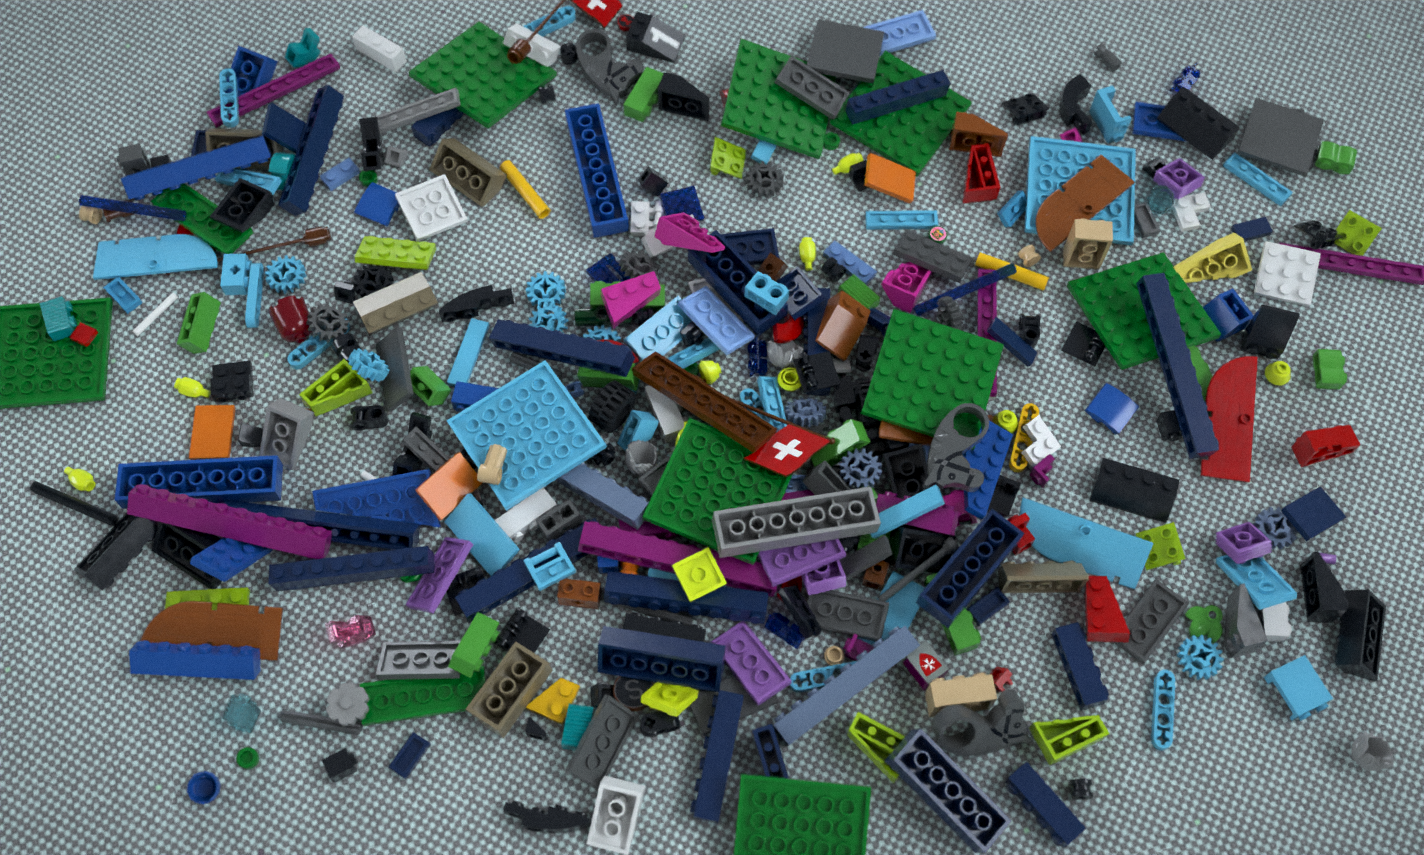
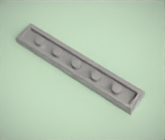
M453 88L375 116L378 117L380 134L460 106L459 91L457 88Z

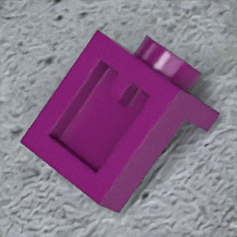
M1051 454L1034 466L1029 474L1032 481L1042 488L1049 481L1046 474L1053 469L1051 465L1055 458Z
M855 633L852 639L848 637L843 649L846 650L845 657L858 661L856 657L865 650L869 653L874 647L858 639V635Z

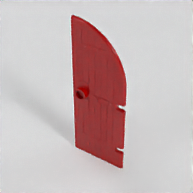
M1244 356L1228 361L1215 372L1209 382L1205 402L1207 404V412H1211L1209 419L1213 423V432L1218 440L1219 450L1208 456V460H1201L1200 476L1250 482L1257 356Z

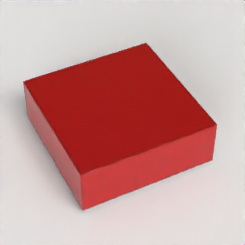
M80 322L71 334L70 339L88 347L98 334V331Z

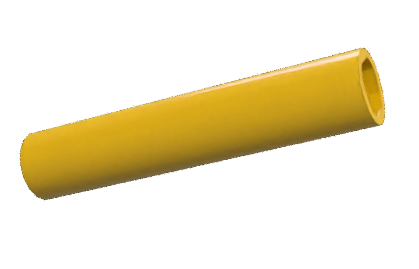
M510 160L504 161L499 169L507 174L506 178L540 219L547 217L551 211L547 204Z
M981 252L975 263L977 267L997 270L999 275L1043 291L1049 279L1048 276Z

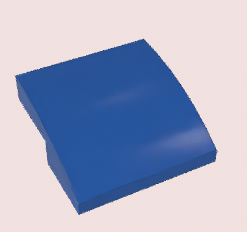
M372 182L361 197L354 213L388 227L394 211L398 212L400 207L395 197L397 192Z
M1105 383L1085 411L1097 423L1102 422L1116 435L1121 432L1139 406L1123 392Z

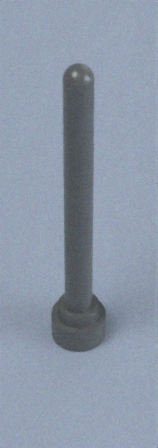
M952 537L946 539L942 545L943 548L882 593L878 600L887 601L945 555L954 554L959 548L956 541Z

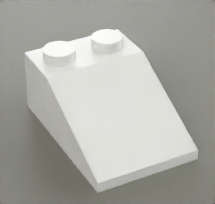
M604 776L598 790L587 845L628 855L646 786Z

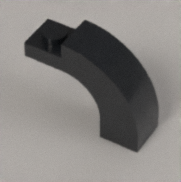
M1079 74L1066 85L1060 100L1059 113L1066 126L1073 124L1084 135L1089 132L1093 121L1081 110L1078 101L1088 96L1092 85Z
M378 117L359 119L363 142V153H361L363 170L383 169L384 154Z
M413 412L410 415L408 434L417 427L431 440L432 431H430L432 417ZM404 446L403 451L394 461L392 476L420 471L423 462L407 446Z

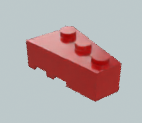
M989 143L971 145L962 204L997 200L1001 187Z
M1338 425L1331 428L1305 431L1296 439L1291 448L1300 466L1304 467L1353 453L1361 444L1351 425Z
M1089 576V580L1084 586L1086 641L1128 642L1130 631L1107 576Z

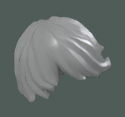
M771 340L768 341L769 345L766 346L769 361L774 366L782 369L792 367L794 365L793 360L800 357L799 354L803 352V348L792 341L781 344Z
M643 440L633 441L628 444V449L625 450L626 454L624 455L625 463L629 471L635 476L641 477L657 465V447L653 446V444Z
M1364 731V734L1361 733L1351 746L1352 757L1356 764L1364 770L1378 771L1391 768L1394 764L1393 752L1388 742L1383 737L1374 736L1372 732L1368 734L1367 731Z

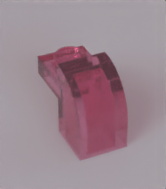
M356 615L346 622L329 621L325 624L329 642L338 644L339 648L363 643L376 635L371 616Z

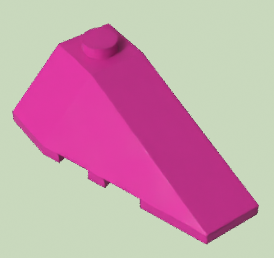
M684 212L659 217L654 237L664 245L710 253L725 249V246L718 239L707 234L708 230L706 228L701 229L699 222Z
M908 261L905 264H900L896 270L889 271L881 286L893 306L911 313L932 271Z

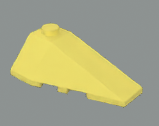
M1235 233L1214 241L1173 266L1176 273H1179L1185 283L1199 282L1207 279L1218 280L1219 278L1226 277L1236 278L1252 271L1244 240Z

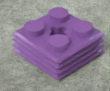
M1178 158L1158 169L1153 180L1158 183L1159 187L1168 191L1173 198L1181 199L1201 187L1205 177L1181 158Z
M1251 522L1215 533L1217 535L1215 536L1217 538L1215 543L1237 564H1243L1253 558H1261L1265 554L1272 552L1270 547L1272 546L1270 544L1272 541Z
M840 560L801 575L808 595L846 587V576Z

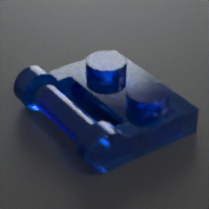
M612 253L586 269L587 274L594 282L604 281L605 283H613L630 279V276H625L626 272L620 270L621 266H619V263L615 260L616 257ZM606 265H611L622 279L619 280Z

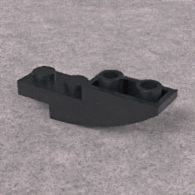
M492 285L466 292L439 309L442 322H453L458 319H471L479 316V309L487 310L491 307H506L514 304L512 289L493 291Z
M512 801V803L505 802L503 808L506 815L522 819L520 824L522 829L534 832L567 833L581 830L591 825L590 818H587L588 814L576 811L574 814L568 812V808L561 805L549 806L547 814H544L545 811L537 807H532V810L524 808V804L517 801Z

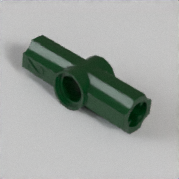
M599 306L596 309H575V326H598L601 328L604 325L606 328L612 325L605 306ZM606 315L607 318L600 319L599 316ZM631 317L619 325H631Z

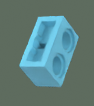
M757 271L745 286V297L776 316L787 302L789 290L785 285L778 284L772 280L769 275Z

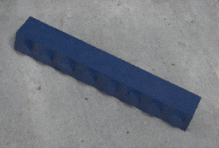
M328 84L317 89L278 206L294 216L305 213L309 208V201L314 193L315 183L319 179V171L324 164L323 159L329 149L328 144L334 134L333 129L338 121L339 111L343 107L344 95Z
M498 319L489 336L495 348L627 377L635 359L631 349L623 344L615 345L609 341H597L591 337L583 338L576 334L569 335L558 330L551 331L543 327H532L526 323H514L511 320Z
M596 518L585 520L586 522H598ZM585 521L578 528L567 530L562 537L548 541L546 546L541 549L532 550L527 557L516 559L506 569L497 570L490 578L479 580L475 584L476 586L469 590L464 589L460 591L455 599L468 623L473 621L477 612L484 615L536 585L523 562L524 559L528 557L530 559L554 547V544L557 542L561 543L572 564L589 555V553L578 551ZM556 554L534 565L536 569L560 556Z
M428 546L272 564L269 565V585L278 592L435 573L434 553Z
M608 571L604 590V603L627 605L634 608H649L651 610H664L672 613L684 611L689 612L693 616L700 615L711 618L730 619L732 621L751 622L753 624H764L767 613L768 593L722 586L689 602L679 580Z

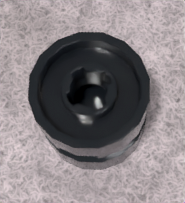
M351 333L338 336L331 345L339 360L345 359L348 363V358L354 349L360 348L362 350Z

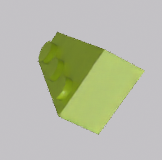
M345 359L299 394L304 405L314 412L315 416L373 393L369 383L361 375H358L356 370H352V366Z
M857 712L847 736L894 784L898 774L885 760L905 736Z
M1099 715L1075 717L1065 720L1057 719L1048 722H1033L1029 727L1049 766L1104 740L1110 734Z

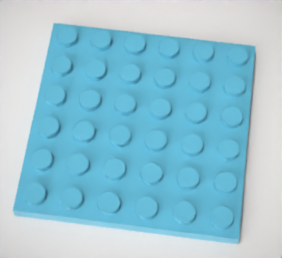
M1030 136L1024 232L1037 234L1036 215L1043 201L1057 189L1064 192L1065 190L1061 186L1084 167L1088 166L1092 169L1093 167L1090 163L1099 155H1103L1135 181L1136 149ZM1135 183L1091 219L1112 222V243L1131 246L1134 243Z
M546 360L447 420V423L478 469L481 464H484L490 445L498 444L507 449L499 485L489 484L506 511L607 447Z

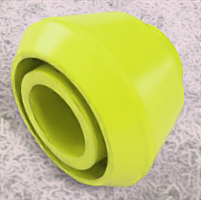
M713 360L700 361L698 369L701 378L706 380V384L712 385L720 377L721 368Z
M1283 361L1270 363L1265 368V377L1274 385H1285L1291 378L1290 366Z
M787 367L779 372L777 380L783 390L793 392L801 387L796 368Z
M1010 410L1000 411L993 417V423L1010 433H1014L1018 428V419Z

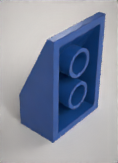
M238 45L230 68L235 72L237 78L238 97L270 82L278 61ZM227 89L224 93H231L233 89Z

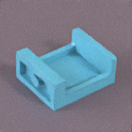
M1113 85L1097 90L1089 110L1107 143L1121 141L1132 119L1130 115L1121 118L1112 104V99L1116 92Z
M1305 655L1271 671L1264 677L1267 684L1273 682L1293 713L1290 716L1292 721L1297 718L1300 721L1311 716L1310 712L1315 709L1317 712L1329 707L1327 703L1333 699Z

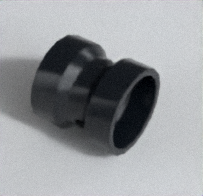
M834 257L826 260L821 267V271L830 275V279L834 282L839 281L847 270L843 265H839Z

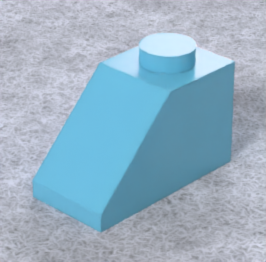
M631 410L617 444L626 450L630 442L650 440L659 421L650 412Z

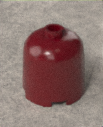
M295 295L279 299L277 301L278 305L274 306V308L270 306L268 312L280 337L287 342H304L312 333V331H308L310 325L306 324L309 310L302 296L296 298Z

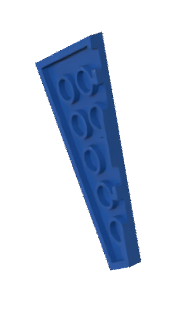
M990 420L988 431L982 441L975 446L974 450L970 449L963 454L970 467L980 470L984 475V481L977 491L968 492L964 490V510L980 520L987 514L1013 437L1012 433Z
M430 469L312 491L317 511L441 527L439 519L415 491L416 488L431 476Z

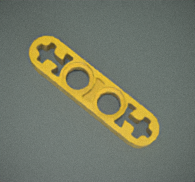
M1032 403L1024 405L1021 410L1011 451L1009 467L1016 473L1023 472L1028 464V461L1021 453L1023 450L1017 447V443L1023 442L1028 447L1033 442L1029 435L1021 430L1022 426L1039 415L1038 407ZM1028 410L1032 411L1030 420H1026L1028 416ZM1018 455L1022 456L1020 460V466L1016 465Z

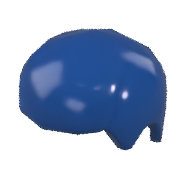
M202 771L192 776L188 782L187 793L192 801L198 804H208L219 795L221 783L214 773Z

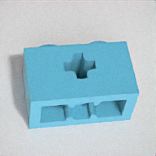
M246 253L224 254L220 286L225 295L248 294L252 261L249 260Z

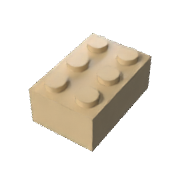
M1084 218L1075 219L1063 247V267L1100 269L1113 242L1112 222L1087 220Z
M984 672L976 673L973 677L965 678V675L953 677L952 680L937 678L930 682L925 691L929 717H935L941 709L950 705H962L973 711L989 710L997 700L992 674L986 675Z

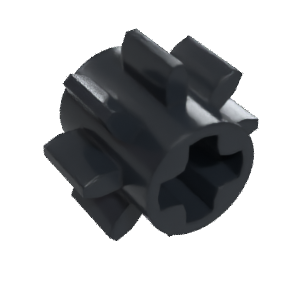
M610 442L606 444L607 447L592 456L597 465L602 463L604 466H607L615 459V448Z

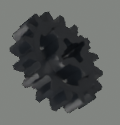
M369 264V267L363 265L362 271L357 270L358 276H353L355 291L357 294H360L361 298L388 287L394 282L391 271L387 270L386 266L380 267V265L373 266Z

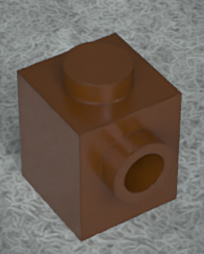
M770 253L758 271L769 275L776 282L788 266L784 261Z
M883 559L866 570L862 586L881 591L890 563Z

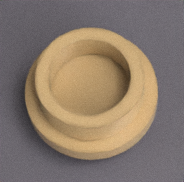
M831 646L824 653L825 662L830 666L842 664L845 658L843 650L838 646Z

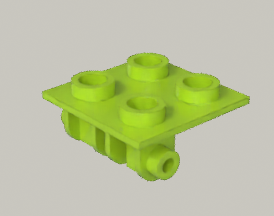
M715 137L710 163L711 174L718 175L722 171L742 179L746 149Z
M1349 210L1336 228L1337 234L1343 236V238L1336 239L1334 244L1351 254L1363 256L1382 228Z
M1174 522L1135 533L1136 537L1153 543L1145 563L1146 570L1171 563L1179 565L1181 560L1186 559Z

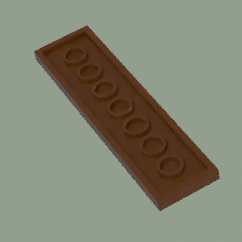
M656 351L632 368L634 376L753 453L768 442L777 432L776 427Z

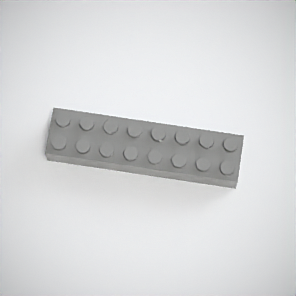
M872 487L713 511L712 517L720 558L876 533L881 524Z

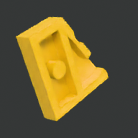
M560 678L526 706V709L563 725L567 716L568 705L574 703L580 690V685Z

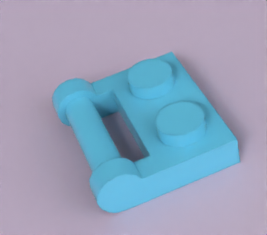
M560 542L555 543L554 547L530 559L528 557L523 560L539 591L576 573ZM556 554L560 556L536 569L534 565Z

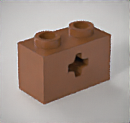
M574 579L561 580L557 595L559 605L599 610L602 593L601 583Z

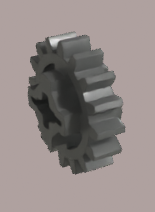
M761 161V165L755 163L754 168L749 167V172H746L745 184H747L748 190L752 189L753 195L758 193V197H761L764 194L765 198H767L768 194L774 196L775 191L780 192V187H783L784 175H782L781 169L777 170L776 164L771 166V162H768L766 165L764 161Z
M634 250L631 253L626 251L619 263V266H621L620 270L626 272L625 276H630V279L655 271L657 276L659 270L656 267L657 263L652 262L653 258H648L647 254H641V251H638V253Z
M949 295L938 299L937 318H939L940 323L963 330L961 325L963 324V315L960 312L959 305Z
M326 302L325 306L319 303L317 308L312 307L311 312L307 316L306 324L310 325L308 331H314L313 337L318 335L319 341H322L323 338L326 339L327 343H329L330 339L334 341L338 336L347 332L349 320H345L347 314L341 313L342 308L337 310L336 304L330 307L328 302Z

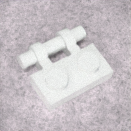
M632 201L631 236H645L644 233L653 228L656 231L659 217H662L664 213L661 201H656L653 208H650V202ZM649 216H654V221H649Z

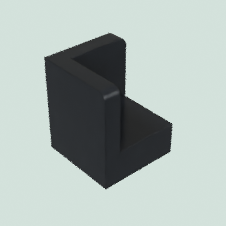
M867 160L850 166L849 177L858 192L870 188L864 185Z
M649 166L638 179L643 188L657 197L668 185L666 178Z

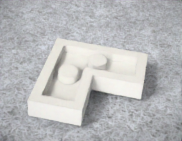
M1205 192L1187 195L1181 199L1172 198L1169 202L1181 232L1198 229L1200 223L1196 213L1209 211L1211 208Z
M1039 415L1023 426L1033 443L1021 453L1032 468L1046 456L1054 453L1061 447Z

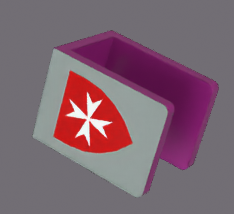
M927 641L920 644L903 661L905 668L924 691L927 690L932 680L945 677L949 670Z

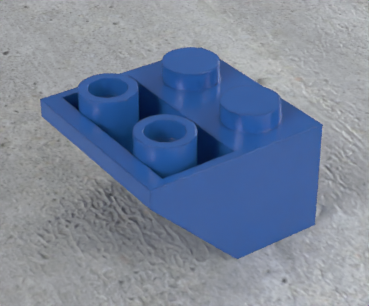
M1233 288L1216 296L1203 307L1221 333L1219 339H1215L1216 342L1244 330L1254 316Z

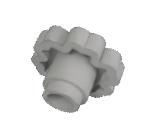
M353 682L348 684L342 683L339 689L331 690L330 695L326 699L330 704L326 711L333 721H339L342 726H353L357 719L362 720L365 718L369 711L366 703H368L370 698L363 687L357 688Z

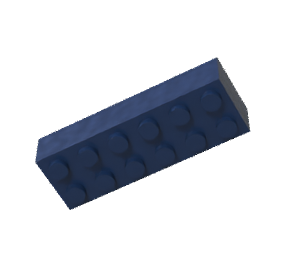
M715 230L709 235L718 239L725 246V249L714 253L688 249V262L748 326L760 336L787 316L788 304L785 303L775 316L745 297V286L757 272Z
M991 509L921 592L916 604L949 628L1019 544L1025 533Z
M603 626L598 642V673L719 692L724 672L726 646Z
M921 728L911 730L885 760L975 853H986L1012 821Z

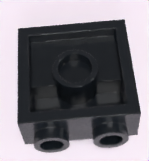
M250 360L212 365L213 378H210L211 397L215 402L224 403L228 400H245L253 397V369Z

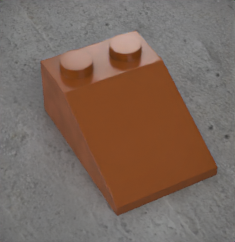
M956 112L949 150L970 152L971 145L989 143L992 156L1001 157L1008 133L975 114Z
M843 290L828 300L815 342L842 361H845L867 324L870 310Z

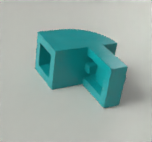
M305 28L300 42L288 44L284 58L294 68L302 67L315 61L321 53L317 48L320 37L311 28Z
M276 152L272 156L269 172H271V176L279 177L282 180L277 190L283 191L295 154Z

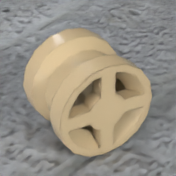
M84 203L80 208L79 218L83 221L89 220L92 224H98L103 212L100 207H92L91 204Z
M1032 244L1018 252L1019 258L1024 260L1023 264L1025 267H1031L1041 259L1040 254L1035 252V247Z

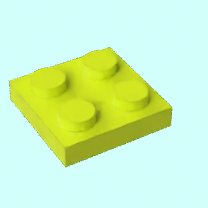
M709 547L672 565L689 602L727 584Z
M656 682L641 695V703L677 717L698 698V690Z

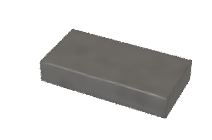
M1148 203L1135 204L1134 221L1142 238L1159 234L1161 230Z

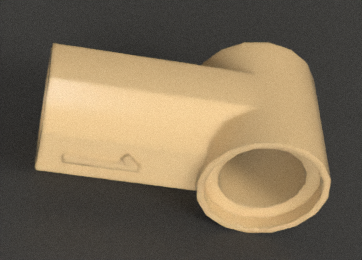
M498 444L490 445L485 462L478 469L477 480L479 482L499 485L502 478V466L507 454L506 448Z

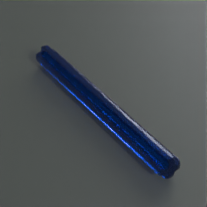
M81 195L79 199L80 205L179 221H185L187 217L185 210Z
M1013 263L917 304L914 306V312L917 316H920L938 308V299L948 295L954 301L1015 274L1017 272L1016 267Z

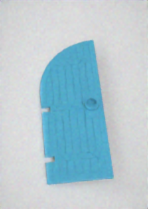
M186 234L163 235L160 240H157L156 236L122 239L116 245L115 240L101 241L98 243L93 279L100 280L117 278L118 276L131 277L217 268V257L207 242Z
M1022 498L1020 515L1026 513L1030 518L1026 527L1035 538L1032 544L1035 550L1046 558L1058 563L1071 560L1076 563H1082L1087 573L1095 576H1107L1108 580L1112 582L1114 577L1118 576L1120 577L1118 584L1135 590L1153 546L1152 542L1033 500Z

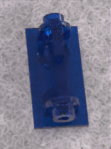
M1198 63L1192 66L1187 65L1181 71L1182 75L1173 81V86L1169 91L1171 92L1175 89L1178 92L1183 86L1190 90L1191 85L1200 77V70L1195 68Z
M756 336L749 342L747 347L750 377L755 373H758L759 376H765L768 372L767 359L761 358L767 357V343L763 339L759 340V336Z
M779 612L770 614L764 627L798 650L801 642L805 640V637L799 632V626L793 623L789 627L790 620Z

